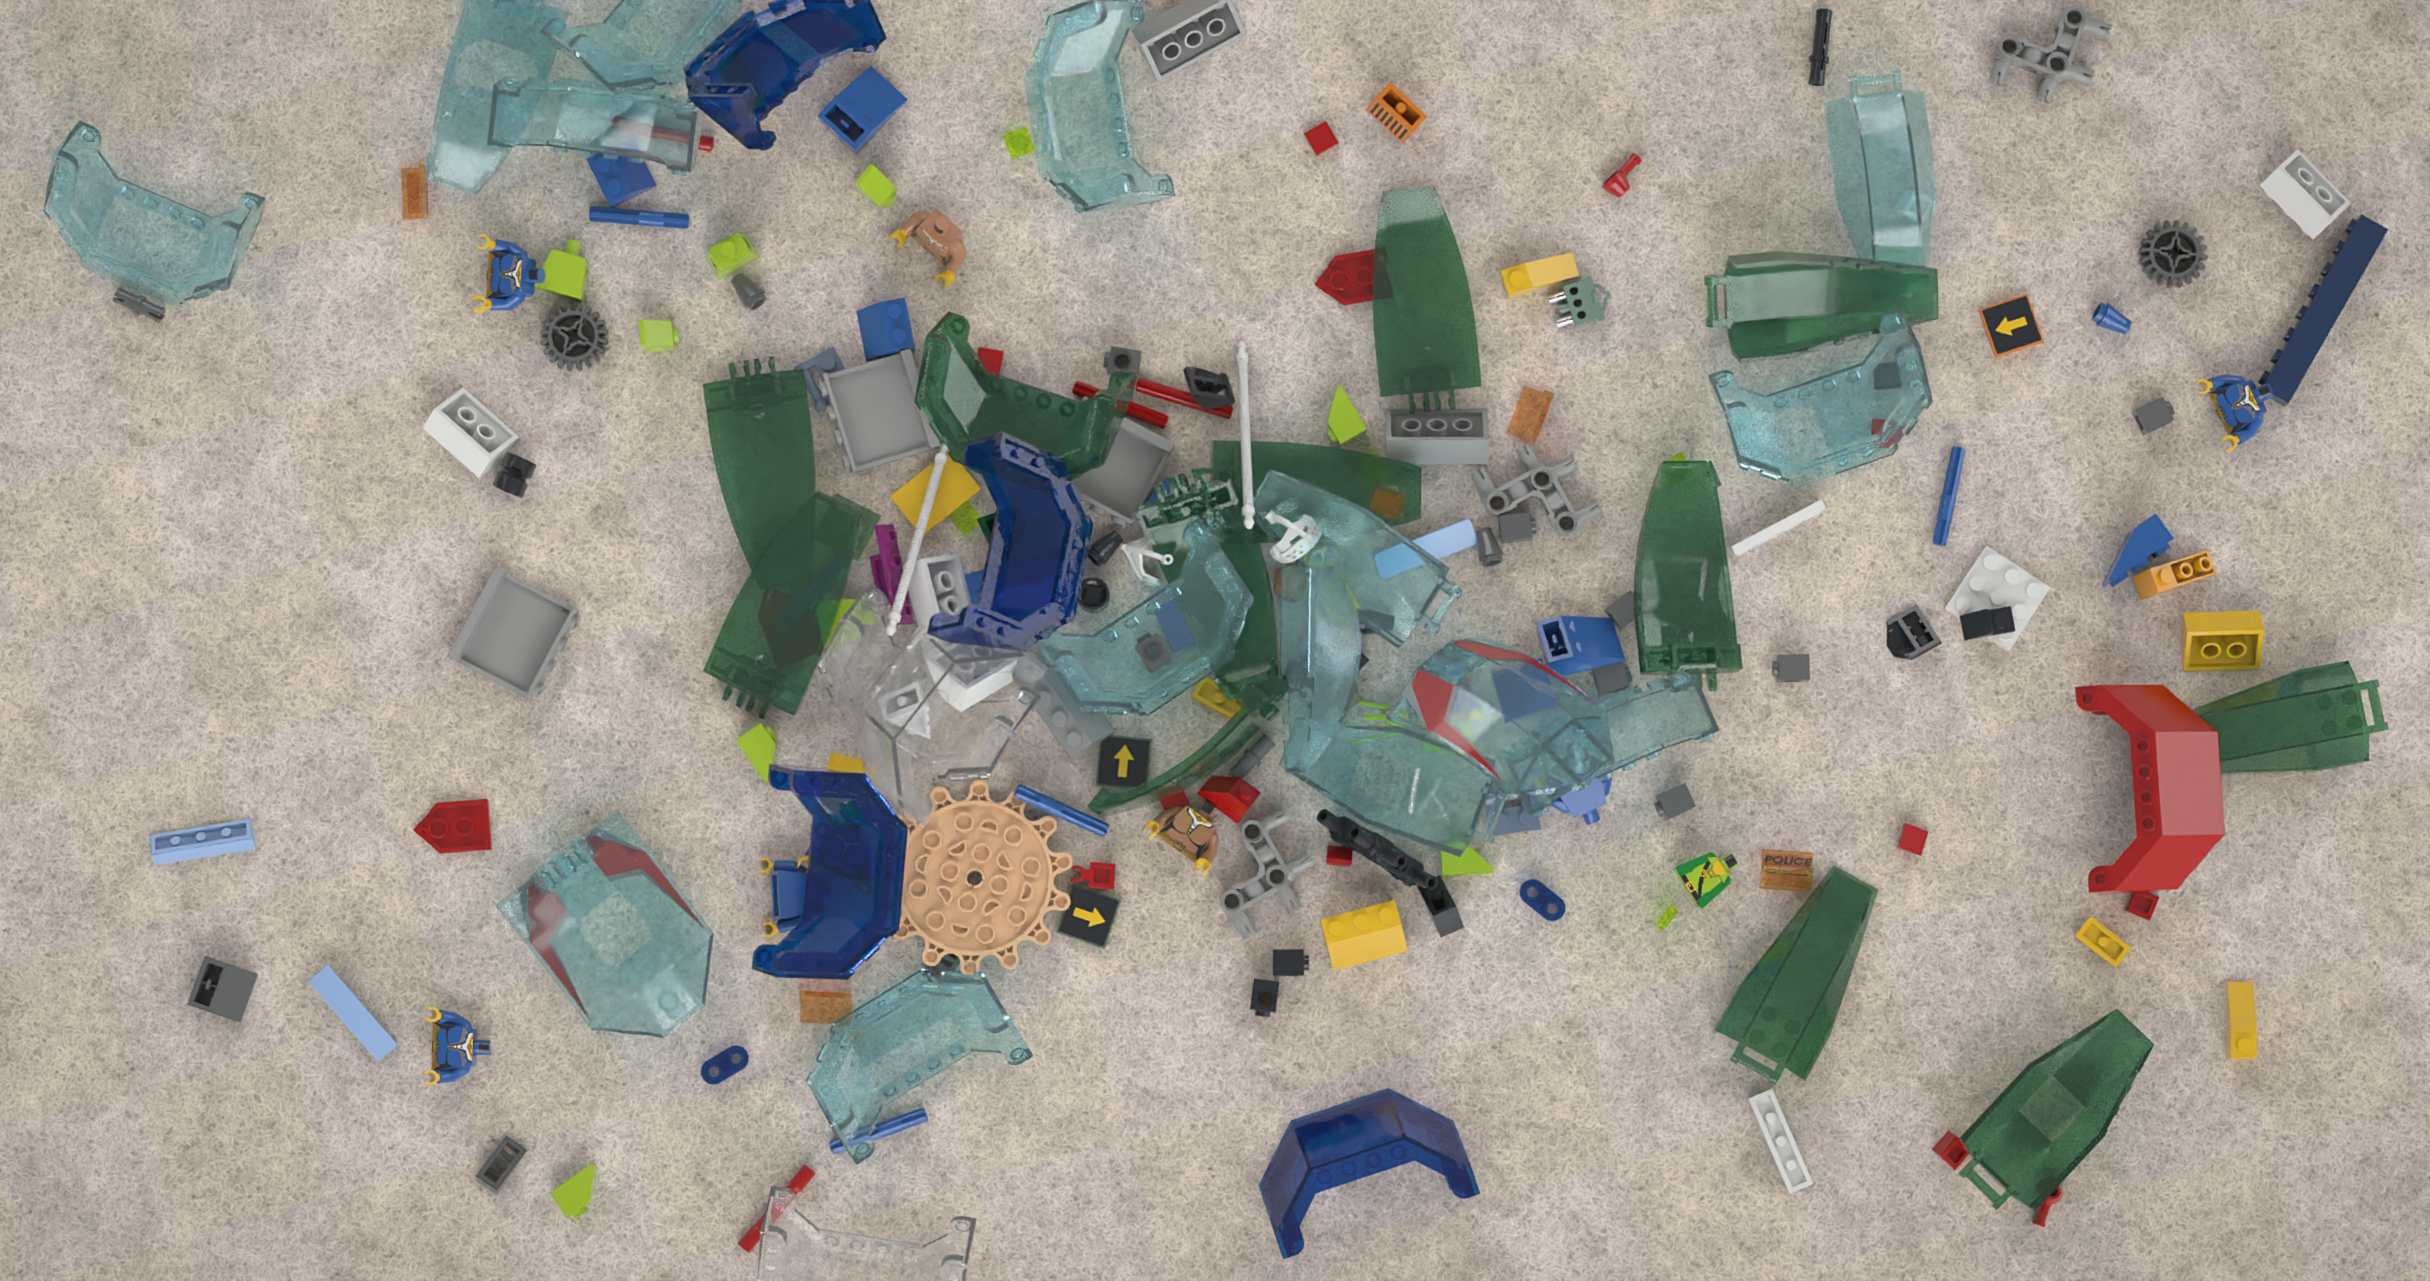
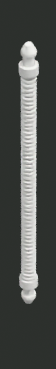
M1239 341L1236 346L1238 350L1236 362L1238 363L1243 482L1242 515L1245 516L1244 525L1247 529H1251L1254 525L1255 507H1253L1247 375L1248 354L1246 353L1247 346L1245 342Z
M943 441L940 444V451L935 455V464L902 572L903 575H901L902 578L899 582L892 611L887 618L889 624L886 626V633L889 636L896 632V624L900 623L901 620L900 613L902 612L908 586L917 561V555L923 540L922 537H924L923 534L926 530L925 528L930 516L929 513H931L930 510L933 506L932 504L937 492L936 489H938L937 486L939 485L944 465L947 463L948 456L946 454L950 448L947 441Z

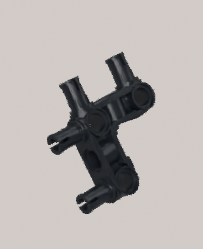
M1322 809L1317 814V821L1329 829L1330 838L1335 842L1341 843L1343 847L1350 848L1381 866L1392 877L1401 880L1408 887L1419 885L1429 891L1436 888L1438 879L1426 872L1422 863L1404 853L1387 838L1362 827L1344 815L1337 817L1327 809Z

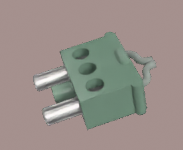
M1587 276L1585 280L1563 286L1564 291L1548 296L1550 304L1567 299V303L1559 305L1558 308L1560 314L1571 312V315L1555 320L1557 328L1573 323L1577 327L1597 320L1602 322L1604 320L1603 311L1607 309L1608 299L1611 298L1610 292L1605 291L1600 284H1594L1591 276ZM1596 287L1600 289L1601 293L1607 295L1604 298V307L1602 308L1597 296ZM1572 289L1578 290L1576 295L1570 294ZM1576 301H1581L1582 305L1580 307H1575L1574 303ZM1580 313H1584L1586 317L1584 319H1579L1578 315Z

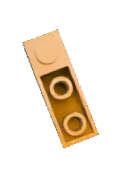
M2206 550L2150 568L2132 577L2140 598L2143 600L2217 573L2210 554Z

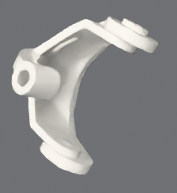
M1272 510L1265 516L1271 524L1277 522L1288 528L1283 538L1269 550L1272 557L1280 563H1290L1302 557L1315 546L1322 533L1313 518L1306 514H1303L1295 523H1291L1284 517L1275 514ZM1304 527H1308L1306 533L1303 531ZM1299 535L1301 537L1295 544H1290V541Z
M1154 533L1131 543L1122 544L1120 549L1124 550L1131 569L1138 579L1145 582L1148 586L1160 587V579L1145 573L1143 569V555L1161 560L1164 565L1171 564L1173 557L1169 554L1160 555L1145 549L1154 540L1173 544L1176 543L1177 539L1167 533Z

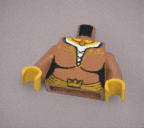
M936 209L931 214L926 211L913 213L901 226L902 229H896L889 236L888 240L890 241L893 237L898 238L900 243L896 248H899L907 241L909 234L910 237L947 268V270L935 277L936 283L943 278L945 280L943 288H946L954 283V273L958 271L966 257L967 252L963 244V232Z
M1204 800L1197 811H1194L1188 805L1184 808L1176 806L1161 812L1153 820L1147 821L1142 827V831L1145 828H1149L1152 831L1149 839H1153L1158 835L1195 863L1192 869L1193 872H1195L1196 868L1200 867L1204 870L1202 876L1205 877L1207 875L1210 865L1217 854L1219 837L1215 832L1216 827L1208 821L1217 810L1209 802Z

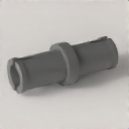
M121 287L114 294L117 298L114 297L113 302L131 309L135 315H144L157 323H160L165 315L162 314V312H166L164 307L147 301V298L143 295H134Z
M1264 733L1250 750L1246 749L1244 751L1245 755L1229 771L1235 777L1243 779L1255 765L1259 766L1262 763L1260 760L1276 744Z

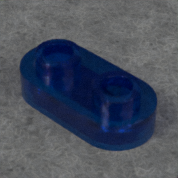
M1535 879L1527 880L1521 885L1519 895L1526 905L1547 921L1553 922L1562 918L1566 908L1564 901ZM1529 888L1536 889L1537 895L1535 897L1528 896L1527 891ZM1549 904L1556 905V913L1548 912L1547 907Z
M735 1045L707 1060L701 1067L703 1080L708 1084L717 1085L745 1069L749 1063L747 1050ZM734 1054L741 1056V1061L737 1064L732 1061ZM712 1067L719 1069V1074L716 1077L710 1075Z

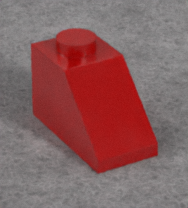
M1211 776L1197 794L1235 823L1239 824L1261 792L1241 777Z

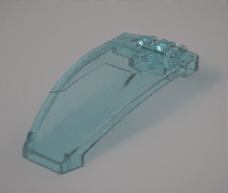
M464 0V8L448 57L437 103L429 153L427 152V179L476 195L486 185L518 141L537 106L549 77L569 12L543 4L544 0Z

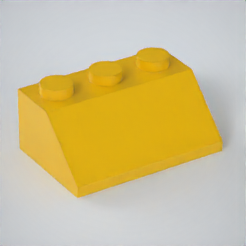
M2260 610L2184 612L2181 626L2183 671L2260 669L2264 626Z
M1395 900L1320 920L1333 971L1408 951Z

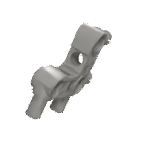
M2072 5L2065 10L2055 28L2056 36L2050 47L2044 48L2035 45L2024 37L2011 34L2005 35L1996 46L1994 53L1995 64L1988 81L1994 84L1997 75H1999L1996 85L2003 86L2010 66L2032 72L2043 78L2036 99L2042 101L2046 92L2044 103L2051 104L2057 84L2063 80L2070 78L2087 86L2090 85L2095 71L2075 65L2074 61H2072L2082 33L2086 31L2107 39L2112 24L2091 18V14L2084 11L2082 7ZM2067 15H2077L2079 18V23H2070L2067 19ZM2002 44H2012L2015 51L2013 53H2006L2002 48ZM2050 61H2059L2062 64V70H2053L2050 66Z
M1531 443L1524 445L1525 450L1523 447L1516 450L1527 469L1523 475L1499 487L1495 486L1486 467L1481 468L1479 472L1477 470L1471 474L1482 492L1481 500L1485 509L1491 516L1505 515L1514 511L1519 504L1530 498L1536 499L1542 503L1548 514L1547 520L1557 534L1562 537H1568L1581 530L1585 522L1603 514L1601 506L1591 511L1599 506L1596 499L1577 510L1573 509L1560 486V478L1579 469L1576 462L1571 464L1575 460L1572 455L1554 465H1548L1539 461ZM1538 474H1544L1548 478V484L1539 486L1535 483L1534 477ZM1499 498L1503 501L1504 507L1501 510H1494L1490 506V500ZM1563 518H1568L1572 521L1573 528L1565 531L1560 528L1559 521Z
M1283 807L1263 818L1257 816L1246 821L1241 827V837L1248 853H1252L1259 866V872H1257V876L1245 883H1237L1223 893L1220 903L1227 918L1233 919L1243 940L1249 937L1245 926H1247L1251 935L1258 932L1247 914L1249 907L1273 894L1279 896L1288 915L1294 912L1290 902L1293 903L1296 910L1303 907L1291 887L1295 879L1294 876L1313 867L1314 863L1312 860L1301 864L1310 858L1307 851L1288 863L1286 861L1283 862L1269 836L1270 831L1290 821L1287 814L1276 819L1285 814ZM1253 825L1259 829L1260 834L1257 838L1249 839L1246 837L1245 829L1248 826ZM1275 870L1281 871L1284 874L1283 882L1280 884L1272 883L1269 878L1271 872ZM1229 895H1235L1239 898V905L1234 909H1229L1224 903Z

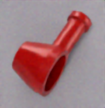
M1632 153L1630 158L1601 187L1608 193L1620 198L1630 188L1626 176L1636 165L1642 162L1641 158L1637 154Z
M2046 1179L2037 1187V1196L2041 1204L2036 1218L2032 1222L2035 1225L2045 1227V1221L2051 1205L2058 1203L2063 1196L2061 1184L2054 1179ZM2049 1187H2054L2056 1190V1194L2053 1197L2048 1195L2047 1190Z

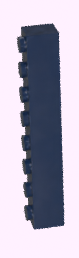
M2362 214L2356 220L2353 218L2350 220L2345 229V232L2348 233L2344 242L2342 240L2338 241L2332 252L2336 255L2332 263L2327 261L2320 272V275L2323 276L2320 284L2315 283L2307 295L2311 298L2307 306L2302 305L2295 316L2298 319L2297 324L2294 328L2290 326L2282 339L2286 341L2282 350L2277 348L2270 362L2274 363L2270 371L2265 370L2258 380V384L2261 386L2269 383L2275 396L2270 399L2282 406L2289 404L2387 233V228Z

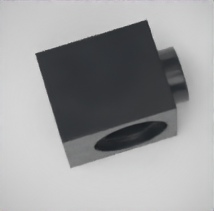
M1304 949L1273 950V976H1304V970H1309V955H1304Z
M1254 978L1250 1010L1255 1011V1016L1270 1017V1013H1276L1279 981ZM1267 991L1271 994L1272 1001L1269 1005L1263 1006L1258 1003L1257 995L1260 992Z

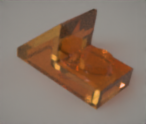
M1377 484L1367 507L1373 513L1397 520L1406 498L1388 490L1385 486Z

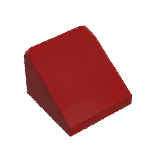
M1905 823L1896 848L1921 856L1928 831Z
M1328 845L1327 865L1350 867L1352 865L1353 850L1341 846Z
M1947 1131L1932 1148V1151L1954 1170L1971 1153V1150L1950 1131Z

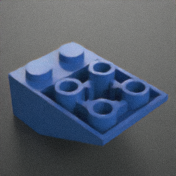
M870 66L833 98L819 113L818 119L820 123L857 155L908 99Z
M2154 514L2127 534L2102 583L2103 587L2110 584L2113 588L2129 576L2127 574L2128 570L2131 569L2133 573L2150 562L2147 557L2152 555L2155 559L2171 547L2168 542L2174 538L2157 514Z
M1557 616L1536 622L1538 640L1546 666L1561 677L1625 661L1612 618Z

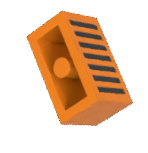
M1391 82L1366 109L1402 144L1427 118V115Z

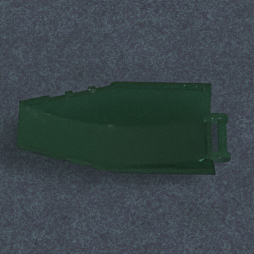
M2115 1009L2029 1063L1959 1137L1972 1158L1959 1172V1175L1963 1178L1967 1177L1993 1202L1992 1206L1996 1210L2012 1196L2035 1211L2105 1137L2108 1127L2114 1116L2117 1115L2121 1103L2129 1093L2134 1079L2141 1071L2154 1044L2118 1009ZM1977 1164L2005 1190L2001 1195L1973 1170Z

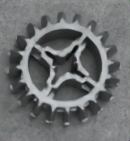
M2168 220L2163 222V228L2157 223L2154 225V231L2148 230L2146 232L2149 239L2143 238L2141 240V244L2145 247L2139 248L2138 253L2146 256L2140 258L2139 263L2148 264L2142 269L2143 273L2149 270L2153 272L2149 276L2150 281L2156 276L2159 277L2158 286H2161L2164 280H2167V288H2172L2174 281L2177 288H2181L2183 280L2189 285L2192 283L2191 276L2197 279L2200 276L2198 270L2205 269V265L2200 261H2206L2208 256L2200 252L2205 251L2207 245H2199V242L2204 237L2201 235L2195 238L2194 234L2197 232V228H2193L2190 232L2187 231L2189 226L2187 222L2183 224L2182 228L2179 227V220H2175L2172 227ZM2165 235H2171L2167 247L2154 248L2157 239ZM2179 237L2188 242L2192 252L2181 246ZM2172 248L2176 250L2175 253L2178 252L2179 254L2174 261L2168 256V252ZM2154 256L2166 263L2167 272L2158 266ZM2192 260L2188 270L2175 273L2179 261Z
M570 303L566 306V312L560 306L557 307L560 315L556 317L551 312L549 316L553 320L552 323L548 321L543 322V325L549 328V330L540 331L542 336L548 337L540 341L542 346H549L543 353L545 355L552 354L549 359L551 363H555L559 359L557 364L559 369H562L567 363V370L572 372L574 364H576L577 370L580 372L583 370L582 363L584 362L589 369L592 368L589 360L593 358L598 363L600 359L596 353H606V350L600 347V345L609 344L608 339L601 338V336L609 334L607 329H600L606 322L604 320L597 321L600 316L598 312H594L590 316L592 311L590 306H587L583 312L580 303H577L575 311H573ZM580 318L572 327L559 326L568 319ZM587 321L594 328V342L584 337ZM578 332L577 334L582 341L579 340L571 343V339L567 334L570 335L571 333ZM555 333L565 338L562 354L556 349L554 342ZM578 347L589 349L581 356L569 357Z

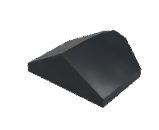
M1188 366L1183 369L1191 397L1204 410L1233 405L1236 402L1227 374H1217L1202 368Z
M1917 604L1887 621V647L1896 658L1913 660L1942 644Z

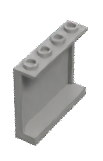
M911 349L834 373L822 374L821 381L818 382L821 395L827 397L829 403L826 406L827 415L830 421L834 420L836 430H833L837 445H842L844 454H841L842 463L845 469L849 468L850 474L939 448L940 442Z
M1084 396L1076 416L1041 478L1045 481L1044 486L1055 492L1061 489L1068 493L1066 497L1078 504H1080L1081 500L1090 504L1089 509L1096 514L1102 516L1105 512L1112 516L1111 521L1121 527H1125L1127 524L1132 527L1136 514L1145 503L1175 445L1173 442Z
M495 566L447 657L532 700L534 696L538 697L544 687V684L541 682L545 674L550 675L556 664V661L553 659L556 653L564 650L568 639L565 637L569 629L574 630L580 619V616L577 615L579 610Z

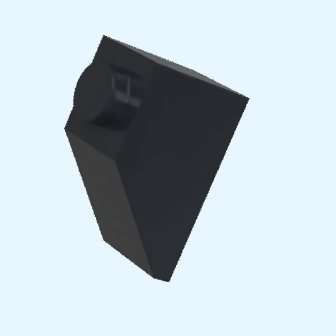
M1439 875L1436 877L1438 884L1434 890L1429 891L1419 885L1417 887L1440 937H1444L1464 928L1457 907Z

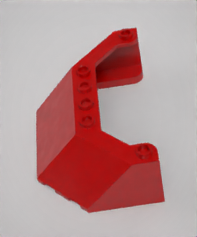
M2091 685L2075 687L2076 703L2080 709L2100 716L2108 715L2130 734L2137 837L2113 865L2097 866L2090 871L2088 875L2089 893L2108 895L2178 890L2190 873L2206 858L2210 850L2225 836L2218 731L2205 722L2164 685Z

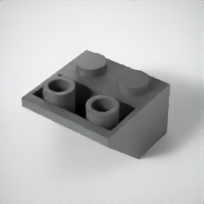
M204 956L187 1005L241 1023L258 974Z

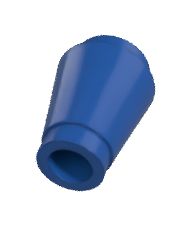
M2101 302L2092 316V321L2096 322V326L2122 334L2127 333L2132 321L2128 320L2109 303L2104 304Z

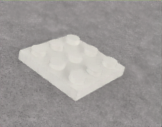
M1986 545L1944 610L1960 620L1959 616L1967 613L2011 606L2015 632L1986 637L2006 651H2009L2051 587Z

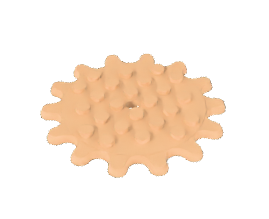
M983 780L972 782L968 797L962 801L954 800L944 787H936L930 795L933 809L927 816H918L911 810L902 811L898 816V823L906 832L905 842L900 846L885 845L879 851L880 860L885 864L891 865L896 875L892 882L878 888L877 898L884 904H898L902 909V917L892 927L893 936L898 940H905L912 935L921 936L925 940L922 960L928 966L937 965L946 954L956 955L960 959L962 973L968 977L975 976L979 972L981 960L988 955L995 956L1005 969L1011 970L1017 967L1019 963L1017 946L1023 940H1031L1038 946L1049 944L1052 935L1043 923L1045 913L1050 910L1064 911L1069 908L1071 903L1068 894L1056 889L1054 878L1058 873L1069 870L1073 863L1068 853H1054L1047 847V839L1057 829V822L1053 817L1044 816L1037 821L1028 820L1024 816L1026 802L1013 796L1014 791L1003 802L992 801L989 796V787ZM971 872H979L982 875V881L978 885L972 886L968 882V875Z

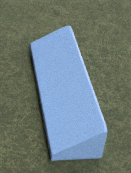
M1469 518L1374 555L1382 579L1385 580L1477 545L1478 541Z
M251 818L150 835L151 858L154 865L256 848Z

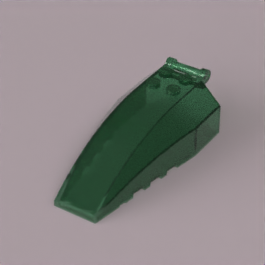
M1773 251L1728 256L1723 275L1712 274L1704 276V285H1707L1708 317L1705 318L1706 327L1726 326L1731 353L1740 363L1790 359L1817 352L1825 347L1843 345L1844 342L1855 339L1862 340L1874 334L1888 333L1897 330V328H1907L1939 319L1938 269L1933 267L1844 256ZM1717 285H1724V317H1718Z
M2348 660L2296 670L2192 709L2205 722L2218 731L2221 775L2316 773L2363 764L2369 761V734L2389 730L2387 722H2384L2378 687H2380L2378 679L2358 683ZM2364 690L2368 691L2374 725L2367 726L2360 691Z
M1835 865L1830 868L1738 984L1712 1030L1716 1034L1720 1033L1739 1042L1729 1059L1735 1064L1739 1062L1769 1079L1768 1082L1774 1086L1778 1082L1784 1068L1798 1076V1080L1801 1082L1806 1081L1831 1035L1869 922L1878 889ZM1745 1047L1777 1064L1775 1069L1772 1070L1743 1053Z

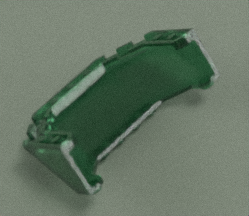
M948 311L926 335L914 402L919 410L922 409L930 420L929 425L938 439H942L948 447V454L953 462L1046 493L1105 464L1133 397L1137 373L1125 369L1114 371L1110 376L1108 389L1100 390L1094 396L1080 402L987 371L968 342L970 325L967 319L961 315Z

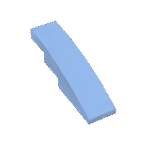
M328 964L308 980L317 993L377 1061L398 1045L376 1017L365 1007L359 997Z

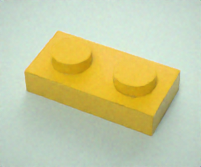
M2092 916L2088 917L2074 935L2076 939L2113 968L2119 965L2131 949L2129 945Z

